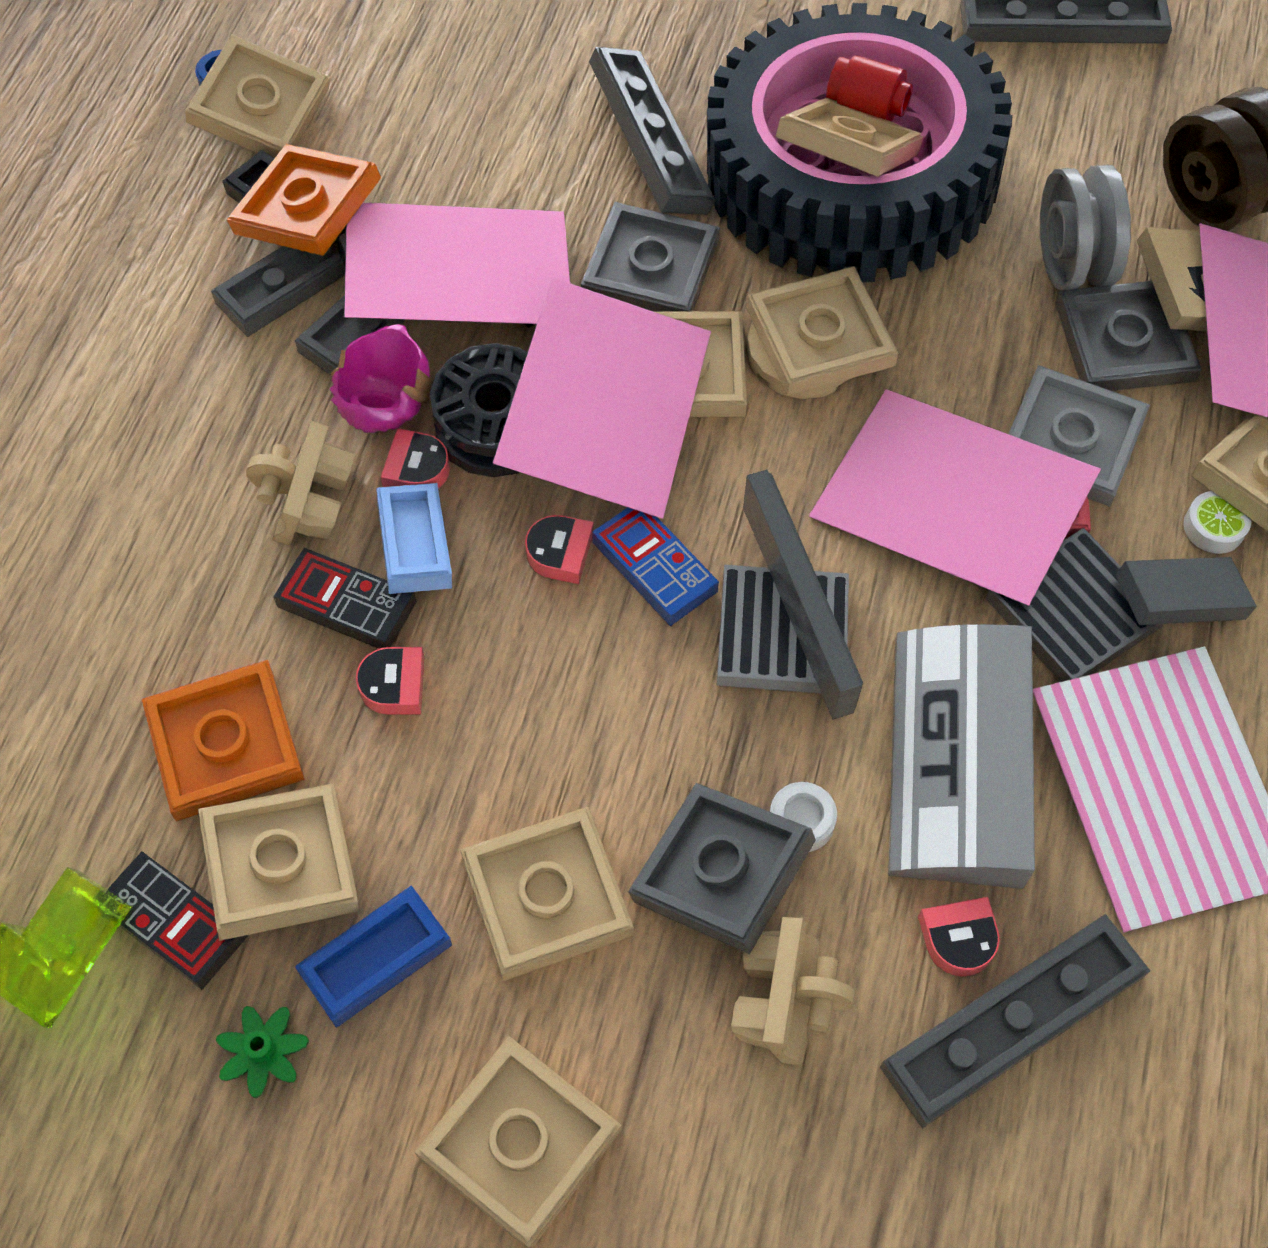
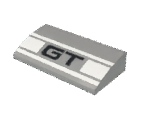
M976 624L937 626L898 632L895 638L888 876L1023 889L1035 871L1032 627Z

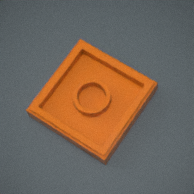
M286 144L230 214L227 222L236 235L324 256L377 185L381 176L376 164L373 162Z
M268 660L142 699L170 813L176 822L198 815V809L238 802L305 780L274 674Z

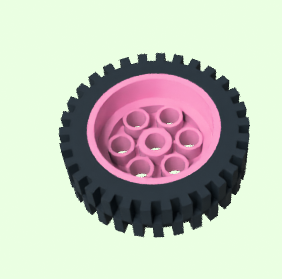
M852 3L851 14L839 15L837 4L823 5L820 18L813 19L808 9L793 12V25L790 27L781 18L767 23V38L755 30L745 37L744 50L734 47L728 53L727 67L721 65L718 67L714 75V87L710 86L708 94V186L716 200L714 207L719 217L727 215V228L735 237L746 232V247L755 254H758L768 245L770 246V263L783 268L790 257L797 259V274L811 278L816 265L827 267L828 273L842 270L845 266H859L858 274L862 283L875 282L876 269L887 268L890 280L906 277L907 265L910 261L914 262L920 272L934 267L937 251L946 260L958 253L960 240L962 239L969 244L978 235L980 223L986 224L989 219L993 203H996L1013 116L1010 115L1012 106L1010 93H1004L1006 81L1001 71L991 73L993 60L985 51L973 56L975 42L965 34L952 42V26L939 21L932 29H928L925 27L926 15L913 10L907 21L897 19L898 7L882 5L880 15L867 14V3ZM854 55H859L905 69L907 71L906 82L913 84L911 100L904 116L899 117L895 115L892 122L919 132L921 136H924L919 153L914 158L879 177L775 137L780 117L826 98L830 74L836 61L841 56L851 59Z

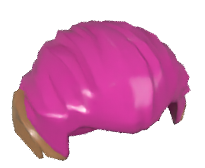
M400 324L383 327L350 343L345 350H341L338 368L331 372L334 384L330 388L333 394L331 401L337 406V412L341 414L342 418L347 420L349 425L365 433L386 432L389 429L399 428L406 421L412 420L417 415L422 403H427L430 396L429 360L417 343L409 336L406 327Z

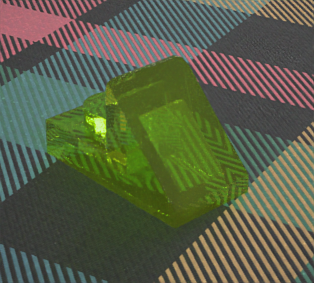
M67 867L27 927L5 922L0 924V996L43 1027L51 1028L132 906L82 872Z

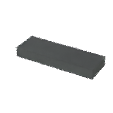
M347 225L340 234L346 233ZM338 237L324 256L285 246L280 247L211 290L215 304L249 337L345 276L346 268L338 251Z

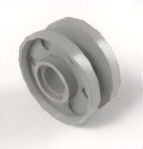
M1113 165L1090 166L1083 176L1075 168L1054 169L1047 177L1040 208V242L1048 277L1057 289H1078L1085 282L1086 278L1094 286H1113L1122 277L1127 264L1131 242V216L1126 188L1120 173Z

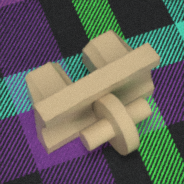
M311 420L296 465L288 460L291 452L290 449L281 444H275L272 447L271 454L255 455L249 460L246 476L251 483L259 488L257 494L258 501L263 504L272 505L275 503L277 494H286L272 539L274 541L291 545L295 532L327 540L331 535L341 502L309 492L310 486L313 481L343 491L355 454L324 441L329 426Z
M782 917L780 931H763L751 953H743L744 970L750 977L772 979L769 999L739 996L734 1005L731 1029L740 1041L768 1048L781 1063L802 1065L807 1027L820 1032L828 1031L831 1010L842 1011L852 1008L855 990L850 985L836 980L838 960L829 956L818 957L820 942L817 938L805 933L806 922L803 918Z

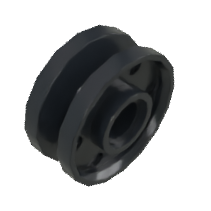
M498 343L472 346L450 357L435 375L430 391V401L436 438L445 445L449 461L468 473L493 478L520 473L493 464L528 352L519 347ZM489 409H502L495 412L487 411Z

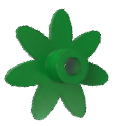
M246 1006L242 1011V1027L245 1034L223 1032L216 1037V1042L226 1051L237 1054L220 1070L219 1078L222 1081L236 1079L248 1072L247 1085L249 1094L253 1098H258L262 1095L267 1085L269 1072L284 1082L292 1083L296 1081L297 1073L285 1055H290L306 1048L309 1044V1039L303 1034L283 1035L290 1018V1011L287 1007L279 1008L271 1015L264 1026L256 1010L253 1007ZM264 1044L262 1049L255 1051L258 1045Z

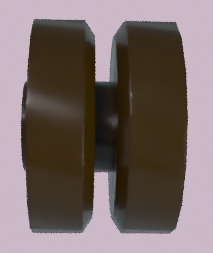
M1263 87L1243 88L1220 99L1213 106H1204L1182 116L1170 126L1163 143L1164 173L1168 188L1179 209L1193 224L1199 226V223L1229 231L1248 222L1260 213L1268 212V89Z

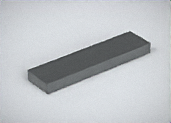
M961 0L960 3L963 35L965 34L974 42L1167 44L1172 32L1167 0Z
M595 47L589 63L661 212L708 215L716 200L641 51Z
M767 469L749 474L746 477L743 510L832 720L853 714L863 685L858 669L772 473H769Z
M1104 914L884 1060L880 1068L923 1129L1142 980L1151 970L1109 917Z

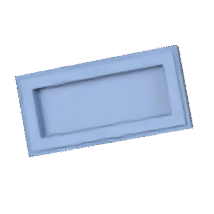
M437 483L376 488L389 594L452 589V572Z

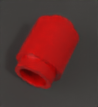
M854 55L851 59L841 56L836 61L830 74L826 98L837 101V104L892 122L895 115L899 117L904 116L911 100L913 84L906 82L907 71L905 69L859 55Z

